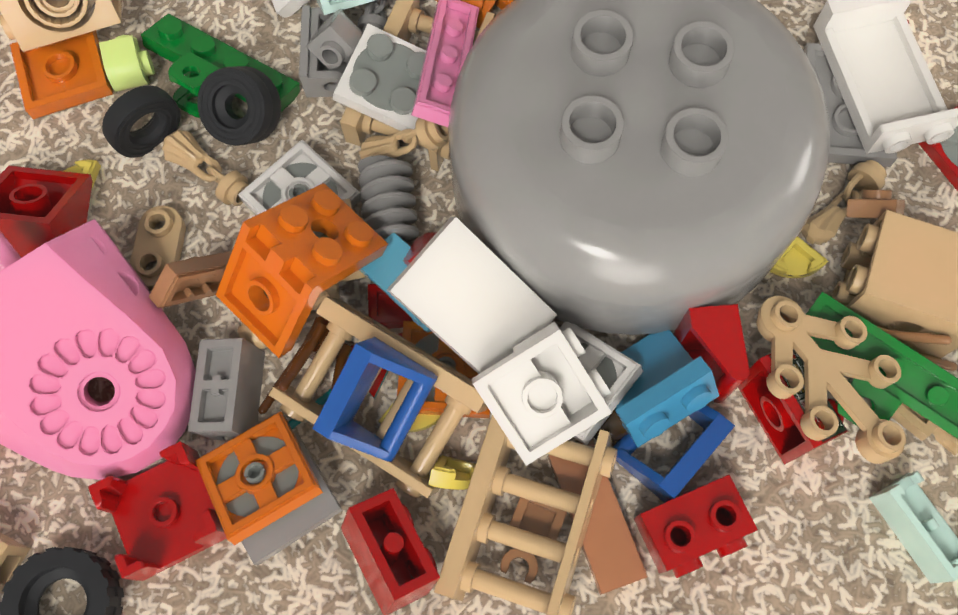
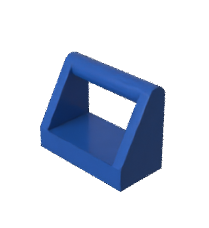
M376 337L355 344L312 429L329 440L392 462L438 377ZM380 367L414 381L383 439L353 421Z
M707 405L689 415L704 430L664 477L632 456L637 446L629 434L619 439L612 447L618 449L616 461L664 503L675 499L735 427L722 414Z

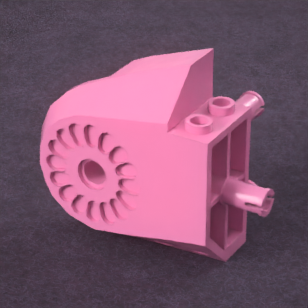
M95 219L44 243L22 258L0 231V444L52 471L70 477L102 480L108 476L121 477L141 471L162 458L159 454L161 450L175 444L185 432L190 419L196 368L182 335L162 308H157L149 298L151 291ZM95 377L108 379L115 388L114 397L106 402L94 400L88 393L89 381Z

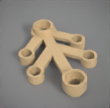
M773 296L762 303L758 310L756 325L760 334L771 342V373L767 377V387L775 397L788 399L798 393L803 388V385L805 386V413L800 420L801 429L804 434L812 440L821 441L838 430V418L834 411L828 407V390L860 428L856 433L855 443L859 453L867 461L874 464H883L900 456L906 444L904 430L893 421L880 419L844 377L868 381L873 387L884 389L900 379L901 367L898 362L889 355H880L869 361L822 350L811 338L832 340L842 349H853L867 338L865 324L854 316H846L839 322L806 315L795 301L784 296ZM845 328L852 333L853 338L847 334ZM793 349L804 361V378L801 372L792 365ZM879 367L884 370L886 377L880 372ZM780 375L788 380L790 388L781 382ZM815 417L822 421L824 430L817 426Z

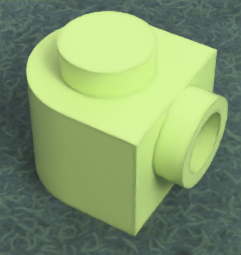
M121 35L112 40L99 42L104 69L115 92L150 84L148 76L155 74L154 65L148 50L141 51L138 40L132 35Z

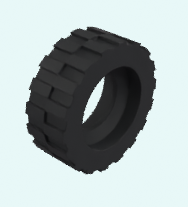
M64 546V548L45 549L46 552L41 554L35 553L28 557V561L25 564L19 565L12 572L14 575L9 582H6L2 590L4 592L2 602H0L1 615H40L39 604L45 590L58 580L72 579L81 584L86 593L87 605L83 615H121L123 610L121 598L124 597V592L118 581L120 579L118 572L110 567L111 563L106 558L96 556L97 553Z

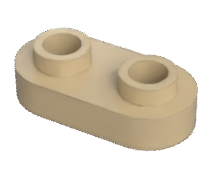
M156 206L147 210L142 215L130 259V265L150 291L154 288L165 264L180 261L186 224L180 214L169 206ZM166 221L162 228L154 230L158 222ZM157 261L153 269L145 270L149 262Z

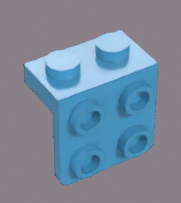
M670 330L649 334L621 352L640 364L643 369L642 374L614 409L637 448L652 438L661 435L671 426L719 397L712 370L701 356L693 360Z

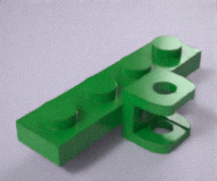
M169 13L141 34L145 48L173 63L168 70L169 80L180 85L175 91L173 99L181 110L196 118H200L198 105L188 100L192 97H198L200 87L208 75L224 67L247 66L267 75L279 93L281 112L300 93L299 82ZM235 95V97L246 102L245 98L242 95Z
M822 292L806 315L839 322L846 316L857 317L867 328V338L853 349L846 350L837 346L832 340L811 337L820 349L869 361L880 355H889L901 367L900 379L884 389L875 388L868 381L851 377L847 380L862 398H869L871 402L870 408L880 419L889 421L903 403L958 439V378ZM845 328L847 334L853 338L852 333ZM879 367L880 372L886 377L884 370ZM835 399L838 413L858 426Z

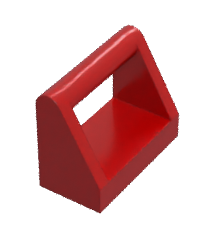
M738 304L689 308L673 335L693 360L701 356L712 370L719 397L712 400V402L721 403L750 374Z

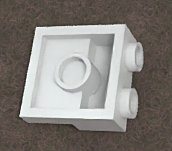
M555 321L514 346V353L472 378V384L526 466L612 413L603 399L611 394L609 388L596 368L587 373L578 357L586 352L572 329L569 327L561 332Z

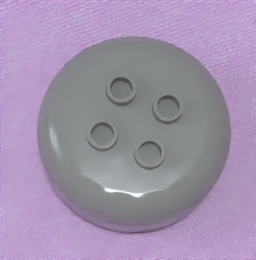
M514 0L490 21L467 54L455 86L448 125L453 192L461 222L557 314L555 319L575 324L584 329L626 335L655 334L667 330H676L689 308L735 304L751 292L774 267L810 217L821 191L830 148L829 115L818 76L807 55L790 31L772 12L757 0Z

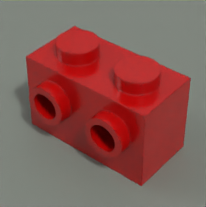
M730 474L645 511L634 518L659 574L672 569L676 578L703 567L700 556L713 550H717L720 558L747 547L744 536L758 530Z
M394 488L348 508L341 530L382 614L389 615L428 595L440 579L436 562L431 552L424 547L414 528V522L409 510L401 503Z

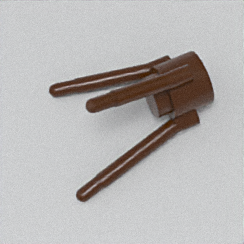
M321 316L315 318L301 347L273 387L279 386L281 391H286L308 358L313 360L329 332L326 328L329 323L327 319ZM346 343L343 344L335 358L336 363L331 391L352 350V347ZM269 393L258 408L260 414H265L275 401L274 398L269 396Z

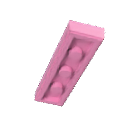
M438 0L412 116L448 127L450 106L457 79L466 56L473 45L479 12L477 6L460 0Z

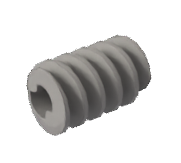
M383 155L369 156L361 159L358 163V169L360 172L359 184L362 188L360 191V199L363 204L361 208L362 218L384 240L392 233L397 234L406 243L415 240L419 236L418 228L411 225L417 221V213L411 209L416 204L415 196L410 194L414 189V182L409 178L413 174L412 165L406 161Z

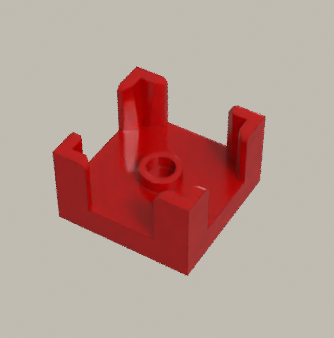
M181 441L159 452L160 456L168 461L127 481L115 476H108L88 486L95 507L98 510L112 514L127 555L119 553L114 556L122 579L144 581L227 539L195 462L196 459L200 458L198 451Z

